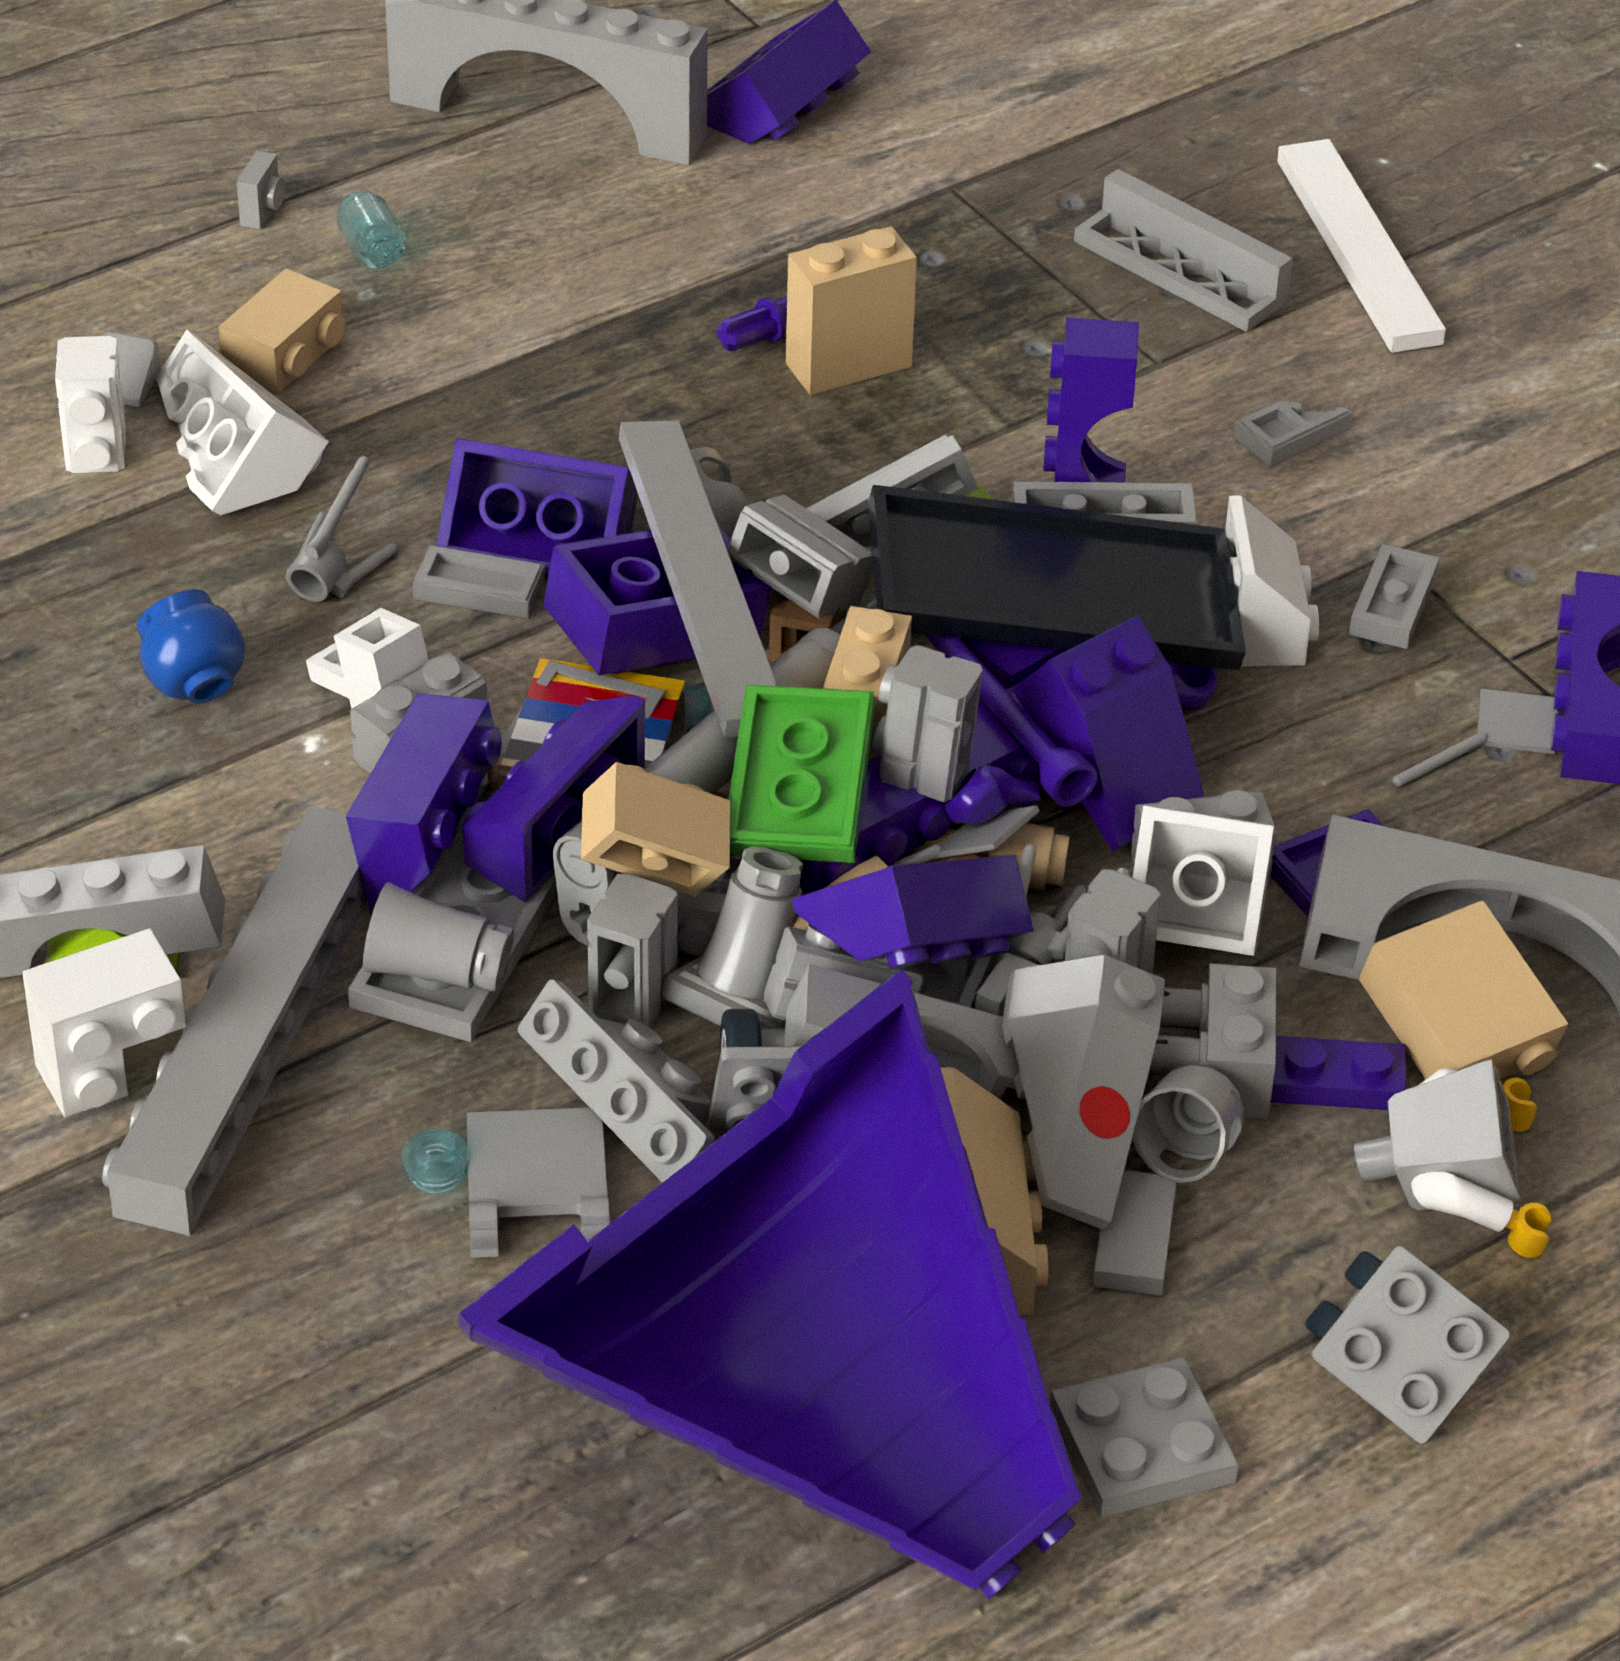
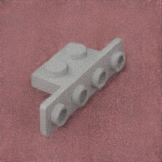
M551 979L546 983L519 1024L518 1033L662 1183L714 1143V1136L704 1127L709 1120L711 1099L699 1088L702 1082L701 1078L685 1064L670 1059L659 1048L662 1039L655 1031L633 1019H629L626 1024L597 1018L563 982Z

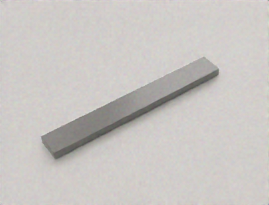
M679 420L621 422L619 442L724 738H736L739 734L746 684L777 686L773 672Z

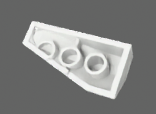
M186 330L156 376L167 416L178 424L181 438L176 442L179 455L188 459L191 471L186 475L189 489L213 512L219 515L297 491L306 476L310 475L319 465L322 452L329 441L305 419L197 335Z

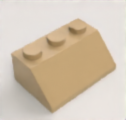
M940 1067L962 1144L967 1151L988 1227L996 1231L1019 1315H1033L1036 1286L1048 1285V1252L1046 1244H1034L1033 1233H1041L1042 1203L1039 1192H1028L1027 1182L1035 1181L1036 1176L1028 1141L1022 1140L1019 1112L956 1068Z

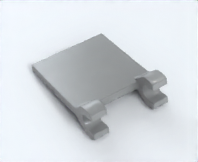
M590 1107L466 1112L471 1258L499 1257L497 1220L500 1217L578 1214L581 1217V1233L587 1240H590L610 1224L603 1121Z

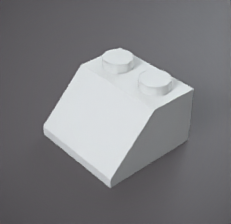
M1241 495L1229 496L1225 530L1246 649L1241 667L1305 666L1308 641H1317L1319 635L1317 605H1308L1307 602L1311 597L1309 565H1300L1296 541Z
M1144 805L1132 878L1157 888V891L1161 894L1156 940L1254 956L1258 948L1267 891L1274 825Z

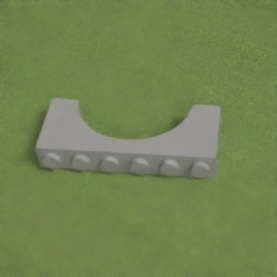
M385 0L390 102L440 112L458 86L461 65L477 56L496 51H528L564 61L600 83L617 100L628 116L636 135L639 155L690 165L707 137L708 28L688 25L684 21L677 19L664 20L640 15L628 9H611L591 5L582 0Z
M1332 814L1319 861L1299 966L1359 980L1358 978L1374 943L1484 900L1504 930L1522 934L1545 943L1569 956L1591 973L1610 995L1620 1017V880Z

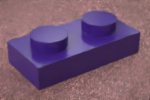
M1276 1036V1060L1271 1102L1388 1110L1389 1099L1394 1094L1406 1090L1405 1044Z

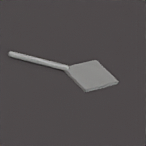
M1480 689L1477 733L1394 776L1392 784L1395 787H1402L1480 745L1555 754V751L1550 750L1554 716L1558 714V710H1553V697Z
M1036 805L1005 810L987 822L977 825L966 823L941 845L934 844L887 866L919 864L937 858L995 850L1039 812V809Z

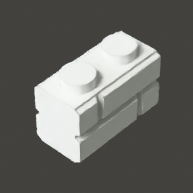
M111 336L64 337L57 342L55 381L57 398L59 399L58 407L66 471L72 473L119 472V470L125 469L126 421L117 338Z

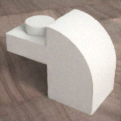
M379 608L334 635L335 643L308 658L306 663L312 682L349 698L351 708H354L374 696L383 687L392 685L423 666L428 661V656L419 624Z

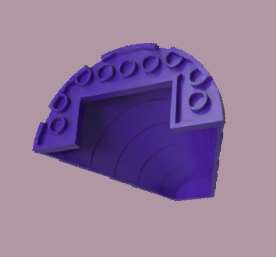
M900 969L796 1050L773 1096L590 1240H587L574 1224L462 1310L459 1313L458 1324L472 1342L542 1371L545 1377L627 1413L630 1420L716 1457V1461L726 1467L803 1500V1505L890 1543V1549L973 1590L980 1589L988 1599H991L1022 1572V1569L1014 1561L1015 1558L1033 1543L1042 1553L1046 1552L1076 1525L1067 1513L1082 1499V1495L1056 1417L1050 1408L1025 1318H1020L996 1231L993 1228H989L937 1054L930 1053L915 994L911 989L913 981Z

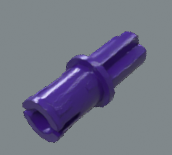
M787 296L776 300L763 298L756 302L753 309L724 319L722 324L718 325L716 329L717 337L721 340L723 348L733 352L765 339L770 342L781 340L787 329Z

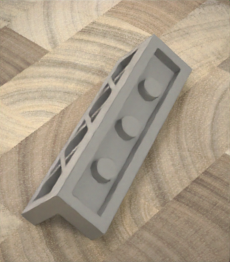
M1120 169L1115 170L1104 178L1102 210L1081 223L1074 230V242L1245 332H1249L1288 303L1292 257ZM1111 227L1128 237H1107L1101 234V232ZM1140 253H1161L1170 259L1151 260ZM1184 276H1205L1214 282H1193ZM1247 298L1255 302V304L1245 309L1228 299Z
M945 434L806 509L867 548L871 546L868 500L873 485L961 496L973 492L978 487L961 447L953 435L947 437ZM771 588L769 600L781 593Z

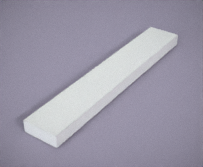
M1330 139L1279 146L1278 164L1390 352L1396 353L1444 345L1446 328Z

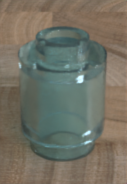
M356 191L348 195L341 202L338 209L337 225L357 261L363 266L373 269L383 268L394 263L404 252L407 237L385 199L369 191Z

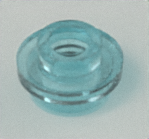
M444 1129L425 1130L412 1136L403 1146L401 1153L402 1168L411 1182L420 1190L429 1193L446 1192L455 1188L467 1172L470 1161V1149L467 1142L460 1135Z

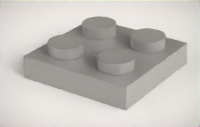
M1185 1357L1051 1390V1411L1056 1417L1063 1439L1101 1518L1236 1483L1238 1463Z

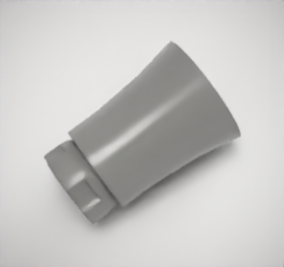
M764 846L744 849L741 863L731 875L725 901L714 933L697 968L700 977L706 983L736 997L764 1000V990L772 966L776 963V954L784 930L788 926L793 927L797 913L794 911L792 899L802 895L800 877L803 863L787 852L775 851Z
M387 882L380 892L370 920L364 947L363 969L365 972L407 975L442 981L469 989L475 985L487 990L497 991L499 985H502L508 968L514 941V930L507 926L490 924V919L487 917L442 905Z

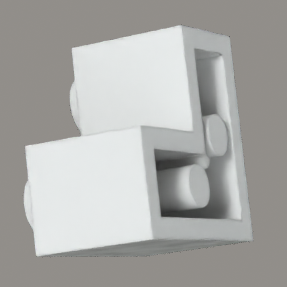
M150 928L22 971L35 1065L64 1118L128 1096L122 1049L186 1028L181 979Z

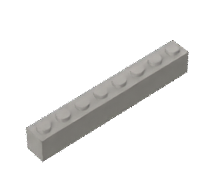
M309 806L298 828H291L287 832L281 849V858L273 872L267 871L263 875L258 888L257 902L249 916L242 915L239 918L233 934L232 947L224 960L218 959L214 963L208 979L207 992L199 1005L193 1004L187 1011L185 1016L186 1028L182 1029V1037L174 1051H166L162 1056L157 1070L156 1083L147 1099L140 1098L137 1101L131 1115L129 1132L120 1147H112L107 1155L102 1181L104 1186L109 1187L113 1217L188 1236L193 1232L367 903L345 813Z

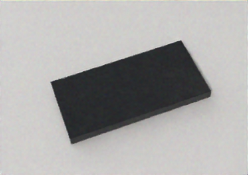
M881 485L872 486L868 500L877 609L912 616L911 631L1070 650L1138 615L1167 662L1240 670L1246 649L1225 528Z

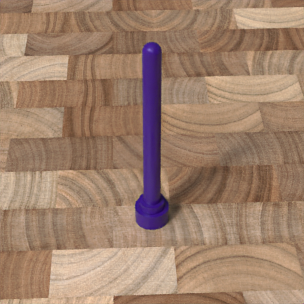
M922 633L937 651L945 654V658L949 659L955 656L981 664L983 676L979 698L1040 765V784L1058 805L1066 807L1078 804L1092 792L1097 782V771L1079 751L1063 747L1058 748L959 637Z

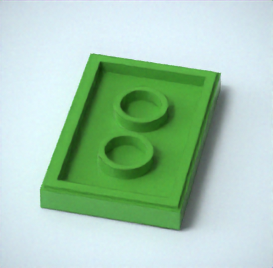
M746 684L728 799L730 800V856H742L746 848L764 846L775 851L787 852L798 860L855 863L875 711L874 691Z

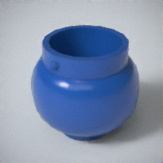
M198 589L183 590L168 595L144 611L137 621L136 628L141 637L140 662L144 673L158 691L168 697L181 700L189 699L191 703L200 704L222 696L233 686L234 676L240 670L244 660L245 642L241 630L224 608L214 605L206 591Z

